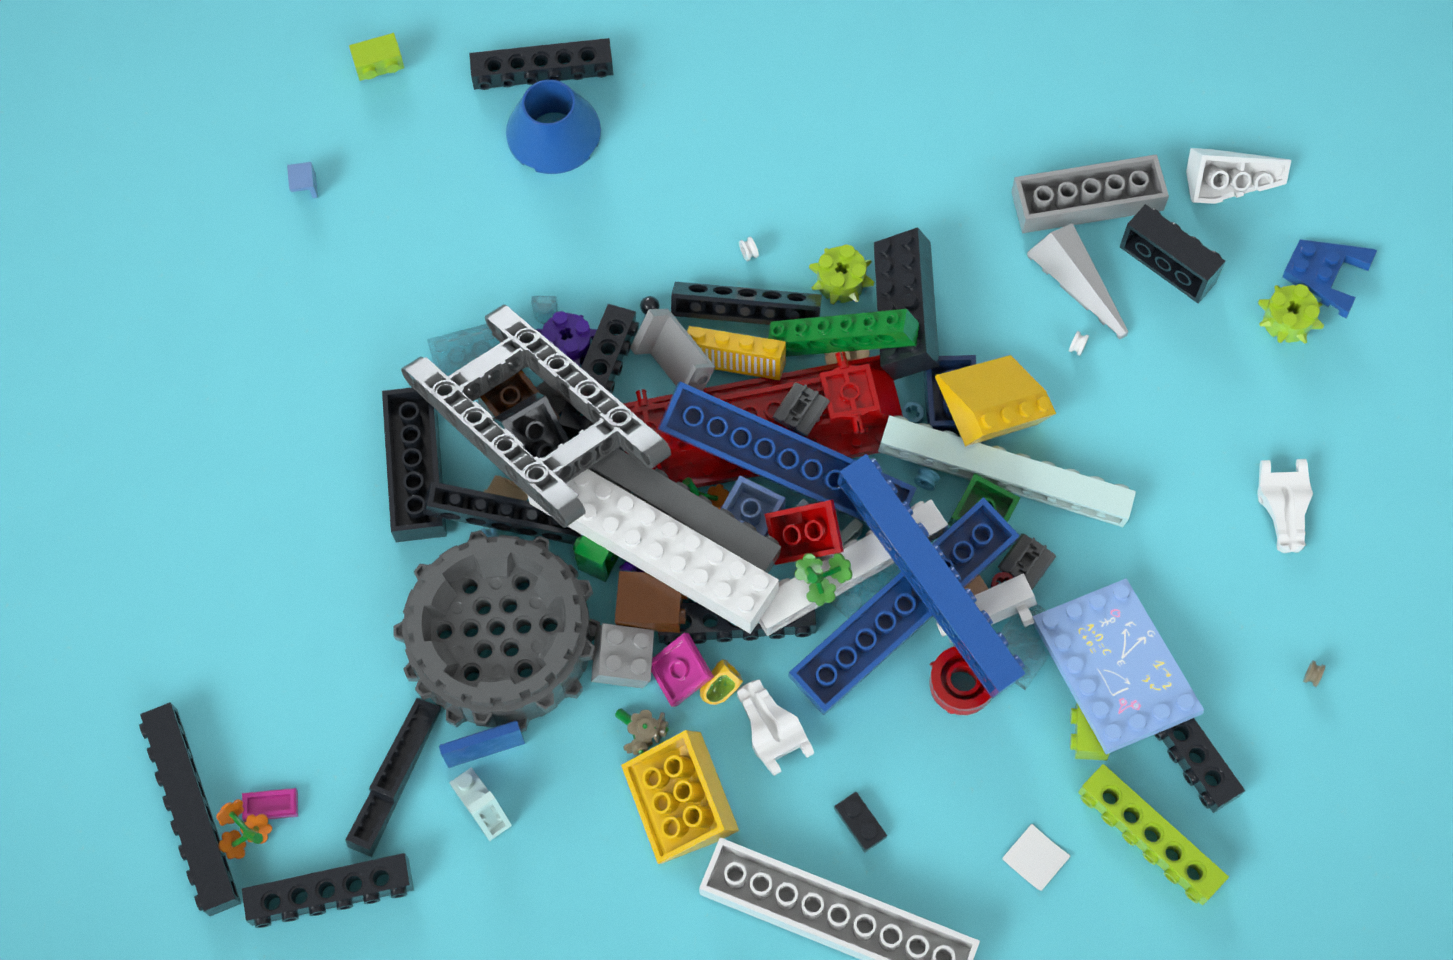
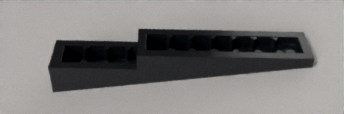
M416 698L369 787L370 793L345 839L348 848L370 857L373 856L441 711L440 706Z

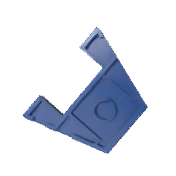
M1300 239L1287 264L1283 278L1295 286L1298 284L1307 286L1310 292L1321 298L1322 304L1327 307L1332 305L1339 310L1338 314L1347 319L1356 297L1332 289V285L1343 262L1369 271L1377 250Z

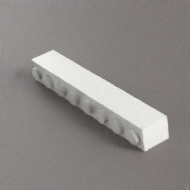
M932 500L925 503L920 501L911 507L913 511L911 516L917 524L922 523L929 533L927 538L930 542L939 538L947 531L948 524ZM870 530L863 539L859 541L855 539L848 542L843 547L844 552H841L845 560L847 559L851 563L852 579L846 580L844 583H839L837 579L831 576L826 577V579H828L830 584L832 583L836 586L834 593L837 597L894 564V561ZM835 554L826 555L821 559L823 562L821 567L823 572L829 570L831 567L829 559L833 558ZM796 577L791 580L786 578L779 582V592L759 620L767 636L819 607L815 602L807 600L806 594L810 591V584H807L804 580H798Z

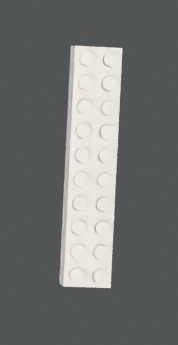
M585 470L566 483L579 495L577 498L581 501L586 511L585 515L571 523L568 527L751 634L779 592V580L591 470ZM528 496L529 503L531 505L548 514L539 504H537L531 497Z
M720 838L699 888L700 895L860 960H973L980 943L977 939L723 838Z

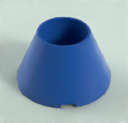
M542 80L530 86L516 105L507 123L506 137L511 153L522 165L525 164L534 168L539 173L560 174L574 170L590 159L591 153L598 147L601 137V126L595 109L583 97L560 81ZM548 113L567 115L562 120L554 123L536 121L539 117Z

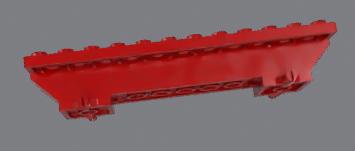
M842 351L841 355L840 352L835 354L837 363L782 373L780 380L760 377L707 387L703 390V392L792 431L775 421L772 416L794 383H799L803 386L807 385L808 388L815 392L818 391L820 395L828 398L830 402L820 416V421L816 422L808 436L804 435L803 437L849 458L880 453L878 450L889 415L903 417L894 380L880 366V355L847 361L846 352ZM641 389L643 399L641 398L640 390H637V401L623 403L668 444L671 456L652 469L662 470L675 483H682L684 479L691 478L696 487L700 488L736 481L739 476L746 479L759 476L657 430L673 394L648 399L647 391Z

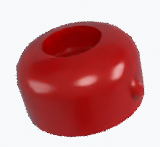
M955 646L943 651L935 661L929 664L932 667L929 678L931 694L936 703L949 714H974L982 710L991 701L992 697ZM964 672L971 675L975 680L974 688L969 691L956 689L951 683L950 678L952 674Z

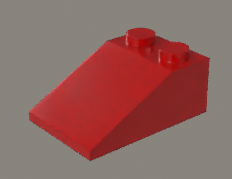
M833 500L765 514L768 534L776 539L781 546V553L775 565L794 562L799 559L802 560L804 555L808 553L813 554L815 557L844 552Z

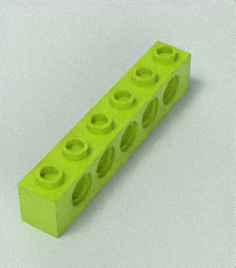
M1104 764L1080 788L1078 793L1081 795L1082 802L1089 808L1094 807L1098 810L1106 824L1119 829L1123 833V839L1128 844L1136 845L1141 849L1144 858L1149 863L1157 864L1162 868L1164 876L1173 884L1178 883L1184 888L1186 896L1194 903L1199 902L1203 906L1229 878L1225 872ZM1103 794H1112L1115 797L1116 803L1108 804L1105 802ZM1124 812L1133 813L1136 817V822L1130 823L1126 821ZM1147 830L1153 831L1157 836V841L1151 842L1147 840L1144 832ZM1167 849L1174 850L1177 853V861L1167 858ZM1187 869H1195L1199 874V880L1189 878Z

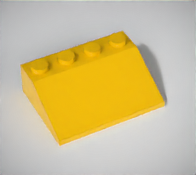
M1011 355L935 376L965 447L1038 425L1056 414L1046 390Z
M685 730L621 765L658 864L714 844L720 838L724 839L739 831L701 732Z

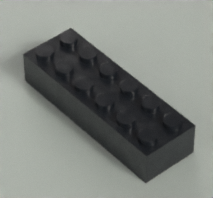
M917 227L874 242L877 312L907 309L919 322L916 346L880 349V366L893 380L940 366L931 242Z
M412 387L382 391L390 527L395 542L447 537L446 519L423 515L427 490L431 481L443 484L438 411Z

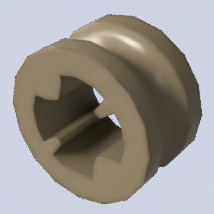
M1312 660L1305 673L1303 682L1307 683L1310 681L1313 684L1312 686L1317 687L1324 673L1325 665L1318 666L1316 661Z

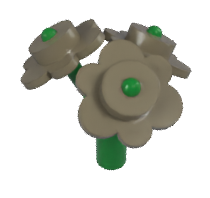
M622 708L618 709L615 713V717L627 725V730L634 739L631 743L623 746L628 754L639 755L646 752L648 747L653 745L651 738L654 737L655 743H659L660 739L666 737L669 731V723L665 721L664 712H661L658 720L652 718V713L646 709L642 710L639 714L633 713L632 716Z

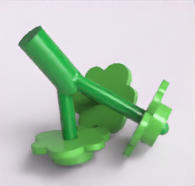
M811 553L805 554L802 560L799 559L795 563L797 569L794 572V576L796 579L804 580L807 584H810V591L806 594L807 600L815 602L818 606L824 605L825 602L831 603L836 598L834 593L836 586L832 583L830 584L826 577L831 576L837 579L839 583H844L846 580L852 579L853 576L850 561L845 560L841 553H836L833 558L829 559L831 567L825 572L821 569L823 562L820 559H816Z

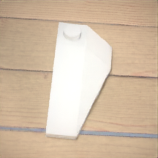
M1191 148L1186 169L1191 201L1193 203L1216 204L1223 202L1224 199L1238 198L1256 190L1263 191L1285 185L1288 179L1291 160L1214 149Z

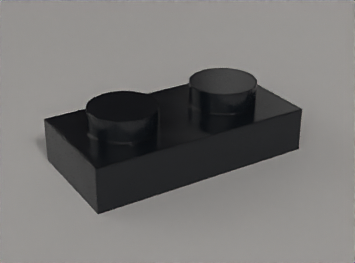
M854 792L834 806V810L864 852H867L887 838L888 835L857 792Z

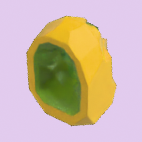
M722 659L711 671L714 677L700 688V697L705 703L712 705L725 702L742 684L741 674L727 660Z

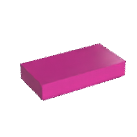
M296 788L242 793V807L244 808L242 820L246 822V818L250 814L255 816L265 814L268 819L298 817V790Z

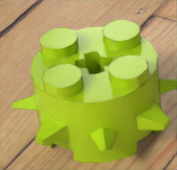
M845 244L830 249L825 248V253L820 256L819 262L809 265V269L817 274V282L811 287L812 290H819L826 299L830 298V304L833 305L838 300L840 303L853 300L859 302V296L863 288L874 286L875 283L866 275V269L872 261L865 260L851 245Z
M1302 284L1283 286L1282 288L1278 285L1274 286L1275 293H1273L1270 299H1259L1258 305L1265 311L1263 320L1259 325L1265 326V329L1272 337L1277 336L1278 343H1282L1284 340L1287 343L1301 340L1306 344L1307 335L1311 329H1323L1324 324L1318 319L1322 303L1318 302L1308 287Z

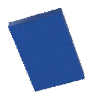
M513 721L440 744L439 749L448 768L523 745L525 741L518 722Z

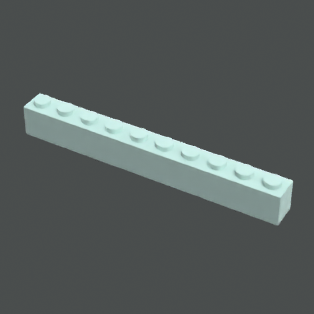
M889 415L878 450L880 453L971 480L973 475L977 474L1013 494L1120 527H1124L1129 520L1136 491L1130 490L1126 485H1114L1105 482L1104 479L1097 476L1088 477L1080 474L1075 469L1065 470L1056 467L1055 464L1048 461L1039 462L1031 459L1026 454H1013L1000 446L991 447L979 442L965 447L962 438L958 437L954 432L935 430L928 424L909 422L907 418L902 416L893 417Z

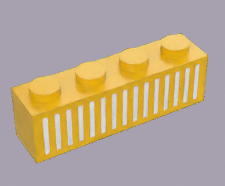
M688 327L687 333L715 365V370L775 380L781 379L786 365L785 341L701 327Z

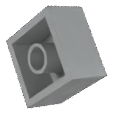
M603 623L595 631L594 646L596 651L593 657L591 682L635 688L645 687L651 680L654 630Z

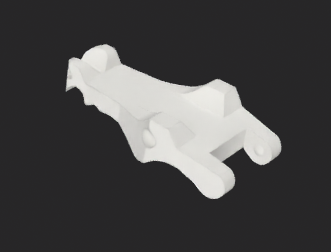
M1261 460L1257 493L1258 502L1267 509L1273 519L1277 535V550L1282 553H1299L1306 546L1304 539L1306 534L1305 513L1313 495L1307 460H1296V472L1271 473L1270 460Z
M760 680L751 681L738 689L737 697L743 704L751 722L752 748L757 757L761 759L774 776L781 772L780 766L776 762L777 759L799 747L806 758L814 754L812 745L798 717L778 706L763 687Z

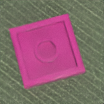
M683 633L652 658L651 672L671 707L678 706L714 677L689 633Z

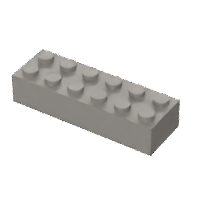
M1157 154L1015 177L1011 191L1022 234L1065 227L1072 223L1073 225L1134 216L1145 204L1158 211H1164L1169 197Z

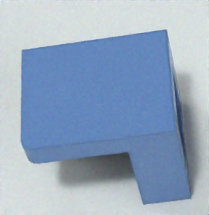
M305 162L287 165L290 191L310 190L312 197L318 198L316 173L312 163Z

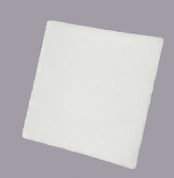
M1031 824L1002 859L1030 884L1042 891L1070 858V855Z

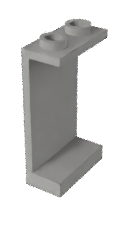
M669 309L648 310L630 349L634 354H651L676 386L681 381L703 391L710 380L715 365Z

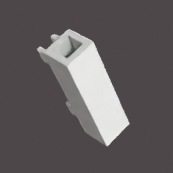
M1024 573L974 595L977 599L975 602L976 606L980 611L985 610L988 613L993 624L1017 613L1025 627L1034 623L1029 608L1037 605V602ZM936 622L942 637L946 636V633L943 631L938 622Z

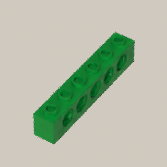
M907 309L772 321L770 323L768 339L785 341L786 357L916 346L919 322Z

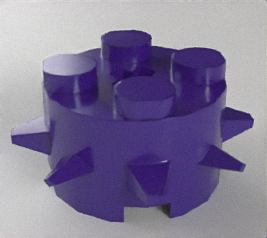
M564 311L556 312L543 325V329L537 328L536 330L580 367V364L582 366L597 329H590L588 321L583 319V315L565 313Z

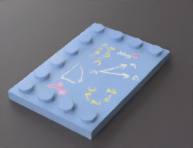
M1127 578L1032 616L1037 632L1106 755L1203 714L1204 709Z

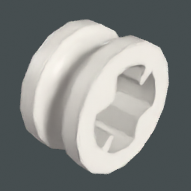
M748 237L746 242L743 240L739 241L740 250L746 261H750L751 257H759L758 249L752 237Z
M1077 331L1069 352L1076 351L1077 355L1081 356L1089 335L1082 336Z

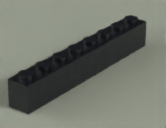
M169 702L141 713L140 716L143 723L139 724L140 731L144 739L148 738L150 747L147 748V753L151 762L156 763L158 771L155 772V778L160 787L163 786L166 795L162 796L167 811H171L174 820L170 821L175 836L179 835L182 844L178 846L183 861L187 860L190 869L186 871L191 886L195 885L198 895H195L194 898L199 911L203 910L207 915L213 916L240 905L241 901L225 853L219 849V842L221 840L177 708Z

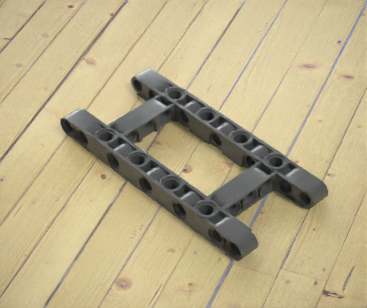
M505 304L485 316L486 324L493 332L491 335L501 343L456 372L447 376L427 357L423 358L421 356L401 368L405 380L414 390L519 488L565 528L586 514L583 504L577 498L579 495L566 483L619 447L624 449L644 468L652 469L671 456V450L661 436ZM526 367H529L594 424L585 431L583 429L579 431V435L564 445L562 443L558 445V449L543 459L541 457L534 458L525 450L524 444L506 428L503 430L494 421V417L476 401L473 402Z

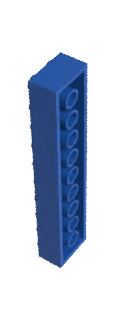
M681 381L678 382L657 430L815 501L833 500L835 510L865 522L838 485L840 471L856 460ZM880 472L886 481L889 479L895 485L898 491L896 495L900 501H906L910 505L917 488Z
M865 454L840 471L838 485L992 699L1026 674L1023 670L1025 668L1024 663L1018 655L1015 654L1013 656L1008 650L1009 643L1001 632L996 633L992 628L991 624H993V621L985 610L980 611L976 606L975 602L977 599L969 588L964 589L960 584V575L953 566H947L943 560L945 555L937 544L934 546L927 538L929 533L924 525L915 522L911 516L913 515L911 507L906 501L901 502L897 497L896 493L898 491L895 485L889 479L886 481L881 475L882 468L876 459L872 458L870 460L868 455Z
M983 497L935 540L932 545L937 544L945 555L943 560L948 567L953 566L961 577L959 582L965 588L1013 545L1020 535ZM900 572L789 672L788 677L815 707L825 715L929 621L933 615L902 572Z

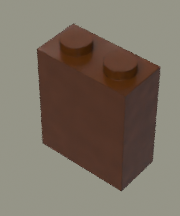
M619 571L615 624L654 630V632L680 633L681 624L686 623V608H682L683 599L688 597L646 572Z

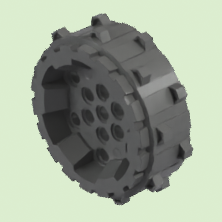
M482 530L471 532L468 542L446 550L432 564H419L414 570L418 581L408 595L403 610L404 619L393 626L394 638L405 643L406 646L405 652L409 663L403 670L408 681L418 682L415 691L423 700L431 698L438 706L446 710L447 723L458 727L463 722L468 721L475 723L476 726L497 727L517 721L521 732L527 730L530 720L551 712L565 698L577 699L583 692L579 679L582 673L585 672L589 660H593L596 649L592 641L595 640V631L601 624L590 619L586 601L593 594L589 581L578 580V571L571 564L567 565L558 555L556 556L550 552L548 539L538 536L533 541L507 535L487 537ZM526 582L530 584L525 590L517 589L521 583ZM470 586L478 587L472 594L465 593L466 589ZM507 606H517V609L514 612H505V608ZM482 607H491L490 612L487 614L478 613ZM548 624L558 625L556 630L552 632L544 630ZM524 625L531 627L528 633L522 634L518 632L520 627ZM497 627L505 628L501 635H493L492 632ZM470 629L478 630L477 635L474 637H467L466 633ZM452 631L450 637L446 639L440 638L442 632ZM510 648L519 649L515 656L506 655ZM484 650L492 651V654L487 658L479 657L480 653ZM524 669H531L533 671L527 678L519 676L520 672ZM472 672L480 674L475 681L466 680L467 676Z

